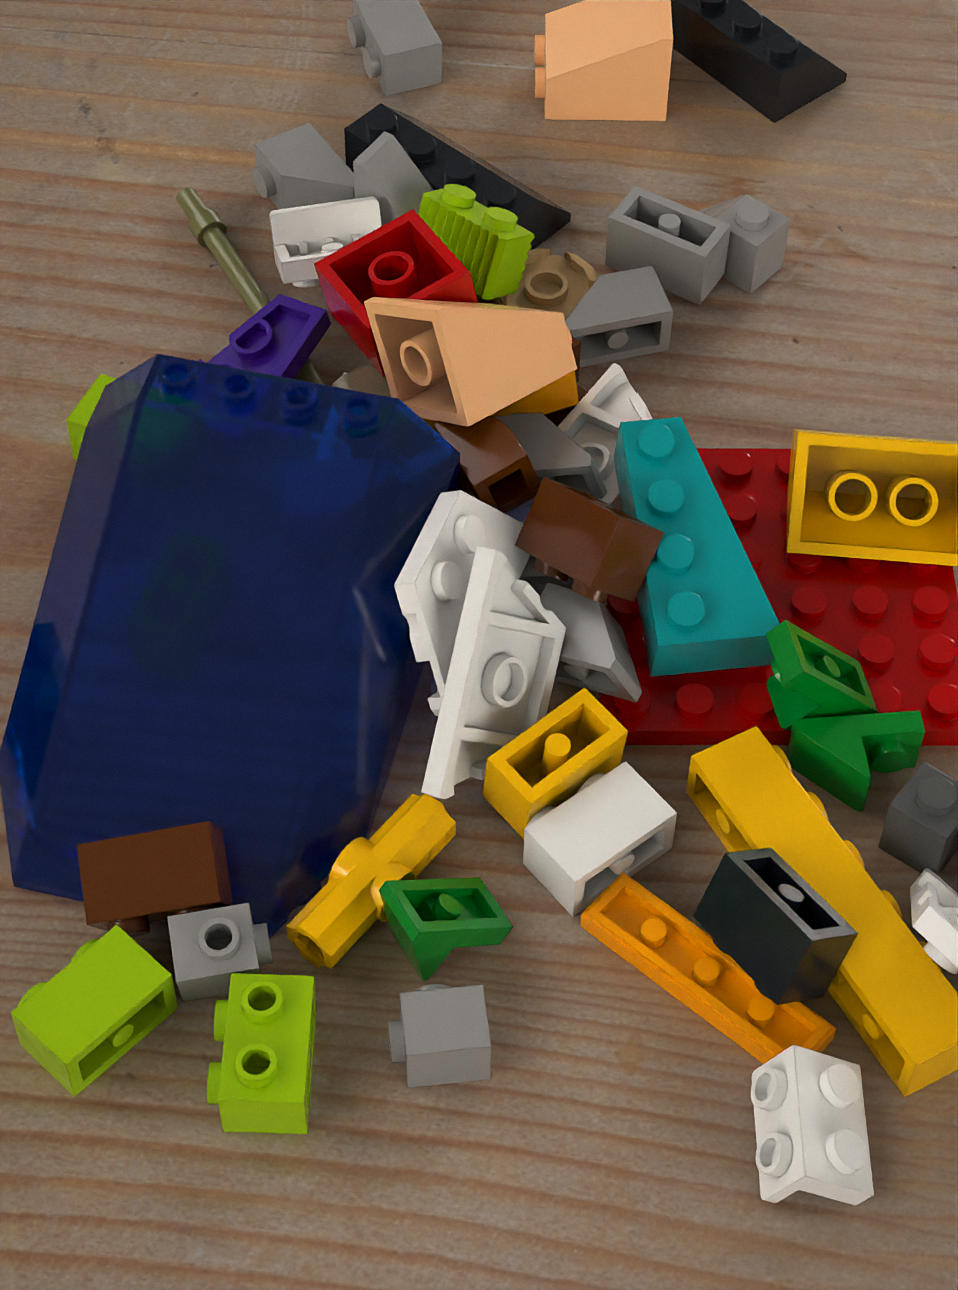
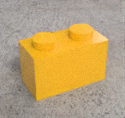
M584 687L487 758L482 796L524 839V828L527 827L528 823L538 812L548 806H559L577 794L580 787L590 777L597 773L607 774L620 765L628 730Z

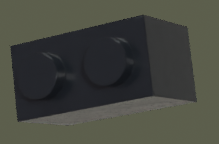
M772 848L725 853L693 915L695 920L712 936L714 944L722 952L730 955L754 980V984L759 992L773 1000L777 1005L823 997L858 935Z

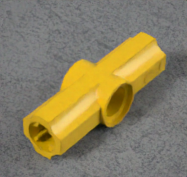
M412 794L369 840L364 837H358L343 849L332 866L328 883L286 926L287 938L296 946L303 958L318 968L326 966L332 969L377 919L381 922L388 921L379 893V889L384 882L392 880H417V876L456 835V821L450 817L444 805L428 794L421 796Z

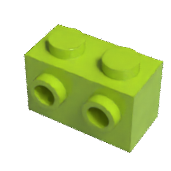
M231 973L228 1000L217 999L214 1013L215 1041L224 1042L222 1062H210L207 1078L208 1105H219L223 1132L307 1134L317 1019L314 976Z

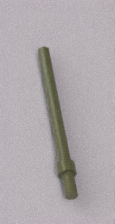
M183 188L178 192L176 200L190 220V231L202 247L209 248L253 315L256 314L270 300L226 237L227 227L217 212L207 209L194 188ZM308 358L295 379L319 413L328 412L332 409L328 399L329 388Z

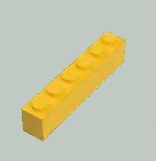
M755 726L692 755L686 793L728 852L772 848L858 933L827 990L904 1098L958 1070V993L942 973L941 966L925 952L924 946L927 943L924 941L919 942L904 923L900 907L894 897L886 890L880 891L865 871L863 859L857 848L850 841H843L829 823L821 800L813 792H806L793 775L790 762L784 751L777 745L771 746L759 728Z

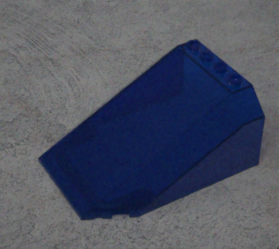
M156 354L107 384L84 432L0 749V787L14 887L84 902L77 844L210 821L223 829L233 905L249 903L254 925L267 923L269 939L288 922V917L295 908L305 905L321 890V881L330 874L334 862L343 849L358 837H364L368 840L425 664V661L416 662L410 642L409 624L402 614L394 584L440 493L460 490V452L400 399L162 354Z

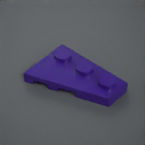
M279 294L229 335L230 344L211 360L205 363L199 359L184 371L187 379L167 396L203 408L206 438L245 452L330 327L331 322L327 311Z

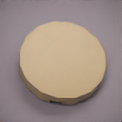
M532 249L527 253L529 258L524 263L526 268L522 272L523 278L519 282L520 288L518 291L493 299V304L561 312L566 320L597 280L598 276L593 267L578 255L565 251L563 257L551 255V249Z

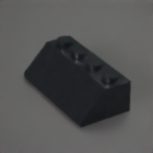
M671 0L672 48L774 123L846 82V72L744 0Z
M380 103L344 129L346 165L353 173V161L384 131L394 135L433 190L443 189L447 184L465 186L476 193L475 201L485 207H498L514 213L518 217L516 224L532 232L535 236L530 243L532 246L530 250L538 247L571 221L570 212L420 120Z

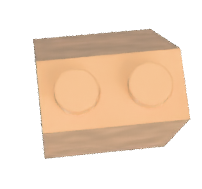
M584 0L545 14L544 35H535L534 66H544L535 67V98H544V119L666 121L673 47L671 0Z
M372 297L364 301L395 411L399 414L469 427L577 369L571 346L572 336L561 312L487 303Z

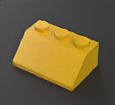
M793 429L787 492L786 552L958 566V442Z

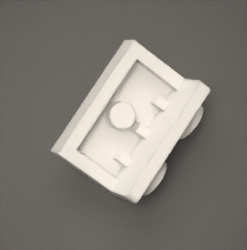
M371 196L271 211L269 217L275 263L283 284L292 283L296 287L320 285L314 263L382 226L377 198Z
M792 1045L755 1069L752 1073L751 1100L754 1104L757 1143L756 1165L759 1170L761 1199L777 1203L794 1192L801 1190L856 1206L874 1196L860 1065Z

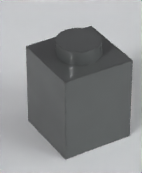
M923 762L890 803L878 848L921 874L926 868H930L936 875H939L958 850V781L928 763Z

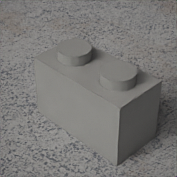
M352 0L353 17L347 18V31L350 42L354 48L360 47L367 75L369 78L376 77L385 96L442 83V42L418 0Z
M634 186L608 217L605 266L620 272L653 265L663 290L701 305L725 274L731 224Z

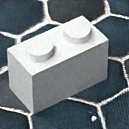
M625 761L607 774L597 773L580 787L577 794L557 807H545L531 819L527 827L524 828L523 864L573 917L588 907L622 872L631 877L672 849L677 812Z

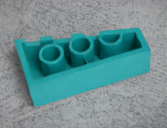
M672 417L620 422L614 463L622 511L664 532L637 593L650 677L771 665L774 656L766 633L780 623L682 418Z

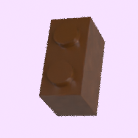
M544 477L515 546L536 557L533 568L537 571L567 582L569 576L573 578L570 589L586 598L605 604L610 594L634 602L664 532L587 492Z
M210 821L77 844L86 922L89 926L110 931L114 926L118 925L130 937H137L150 933V922L167 920L168 916L233 905L223 829Z

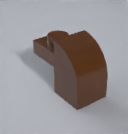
M488 416L469 427L441 421L434 423L441 441L390 469L418 521L430 515L440 493L462 490L468 493L471 491L478 500L506 514L534 498L541 485L527 453L507 425L492 416Z

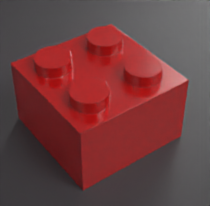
M413 209L314 263L330 313L383 377L386 376L364 301L372 297L478 303L469 270Z

